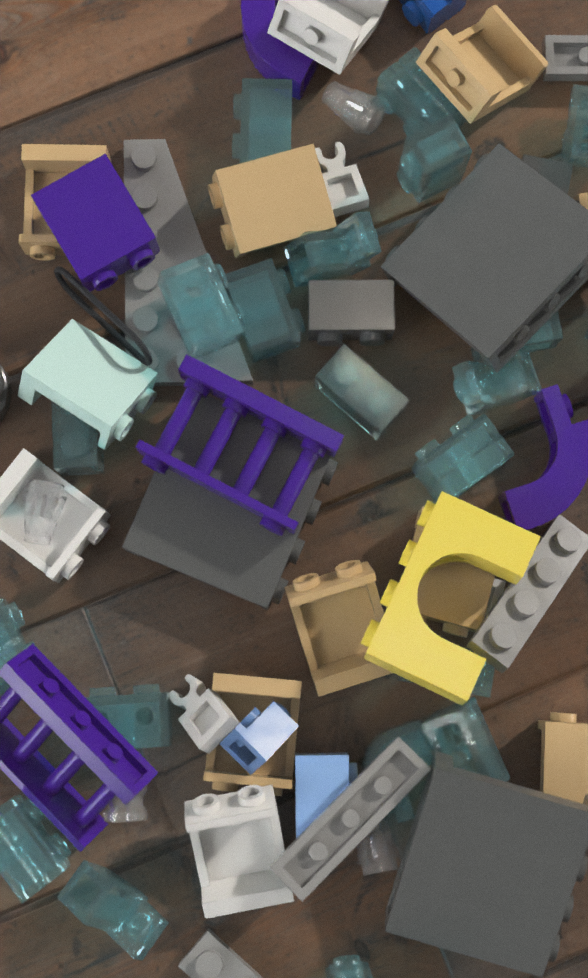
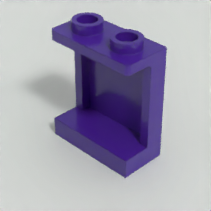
M106 153L31 194L40 214L55 236L82 285L90 292L95 289L96 291H101L109 288L118 280L119 275L132 268L139 270L153 262L155 255L160 252L154 233Z

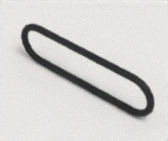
M57 266L54 269V273L65 292L137 360L144 365H151L153 359L143 341L66 269ZM63 276L138 345L144 356L69 287Z

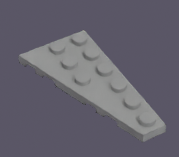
M124 140V185L154 233L160 248V252L155 255V259L149 265L139 270L132 268L125 272V325L143 341L151 353L153 362L148 367L158 373L154 386H183L185 381L181 379L178 368L186 354L244 384H253L252 376L166 140ZM125 334V340L144 356L138 345ZM126 349V353L129 354L130 356L134 357V356Z

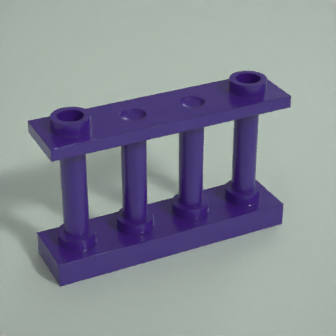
M186 354L178 368L181 379L185 381L183 386L186 390L155 447L142 440L138 441L136 449L140 455L144 456L141 463L162 475H165L169 469L261 517L260 526L279 536H283L285 530L295 534L299 522L288 517L318 458L323 459L325 454L335 458L343 442L344 435ZM210 393L224 401L222 407L225 410L195 466L192 467L171 456V453L201 398H207ZM247 414H250L263 421L261 427L264 430L232 488L209 475L240 417L245 418ZM286 434H289L302 441L300 447L303 450L273 507L270 508L249 497V494L279 437L284 438Z
M32 644L6 662L0 670V676L10 685L0 697V769L81 852L108 825L100 816L105 807L116 796L127 805L158 772L45 655ZM22 699L41 717L25 737L7 719ZM53 731L72 750L56 769L38 751V748ZM84 764L103 782L101 787L87 801L68 782Z

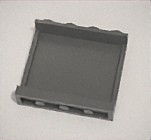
M499 143L490 153L484 154L476 162L473 171L460 184L454 185L447 192L444 201L431 214L424 216L418 222L415 231L401 245L395 246L389 252L381 268L388 280H394V287L399 285L474 348L480 354L483 362L497 374L588 280V210Z
M210 396L201 398L171 456L192 467L195 466L225 410L222 407L223 401ZM247 414L245 418L240 417L209 476L233 488L264 430L261 427L262 420L250 414ZM286 434L284 438L279 437L249 497L270 508L273 507L303 450L300 447L302 441L289 434ZM325 454L323 459L318 458L288 517L299 522L295 534L285 530L283 536H279L260 526L261 517L169 469L165 475L155 471L122 548L134 555L147 558L268 610L271 602L278 605L281 602L285 592L284 587L289 582L282 578L288 562L296 565L305 544L304 540L298 538L304 523L313 525L322 501L315 499L321 483L329 486L338 462L332 460V457Z
M435 751L430 766L431 770L427 775L386 906L385 932L543 978L548 961L554 962L558 955L560 936L557 934L561 922L567 923L572 914L574 897L571 893L575 882L581 883L587 869L588 858L585 852L588 847V794L585 795L583 803H578L454 767L452 755Z

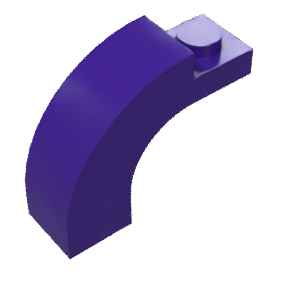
M241 0L243 40L252 63L269 83L284 93L300 100L319 63L267 33L279 0Z
M558 384L541 389L534 397L550 446V455L545 471L538 480L507 490L498 496L506 521L528 531L542 526L564 512L578 497L588 478V419L575 424L571 423L570 418H573L574 415L572 404L567 394L561 395Z

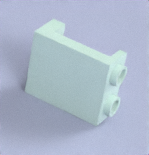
M71 319L23 369L18 397L30 405H33L41 395L47 397L100 432L97 446L106 450L114 439L122 441L134 423L133 417L138 411L145 414L157 395V392L153 391V387L158 373L74 319Z

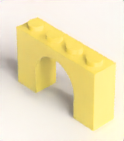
M441 491L436 504L428 500L419 517L417 525L424 527L418 543L409 539L398 564L406 568L400 581L397 582L390 579L381 598L380 604L387 607L381 622L371 620L360 644L368 647L364 656L365 660L455 703L463 705L468 701L486 659L441 638L426 625L417 603L419 582L430 570L441 564L462 562L476 566L516 585L524 576L541 536Z

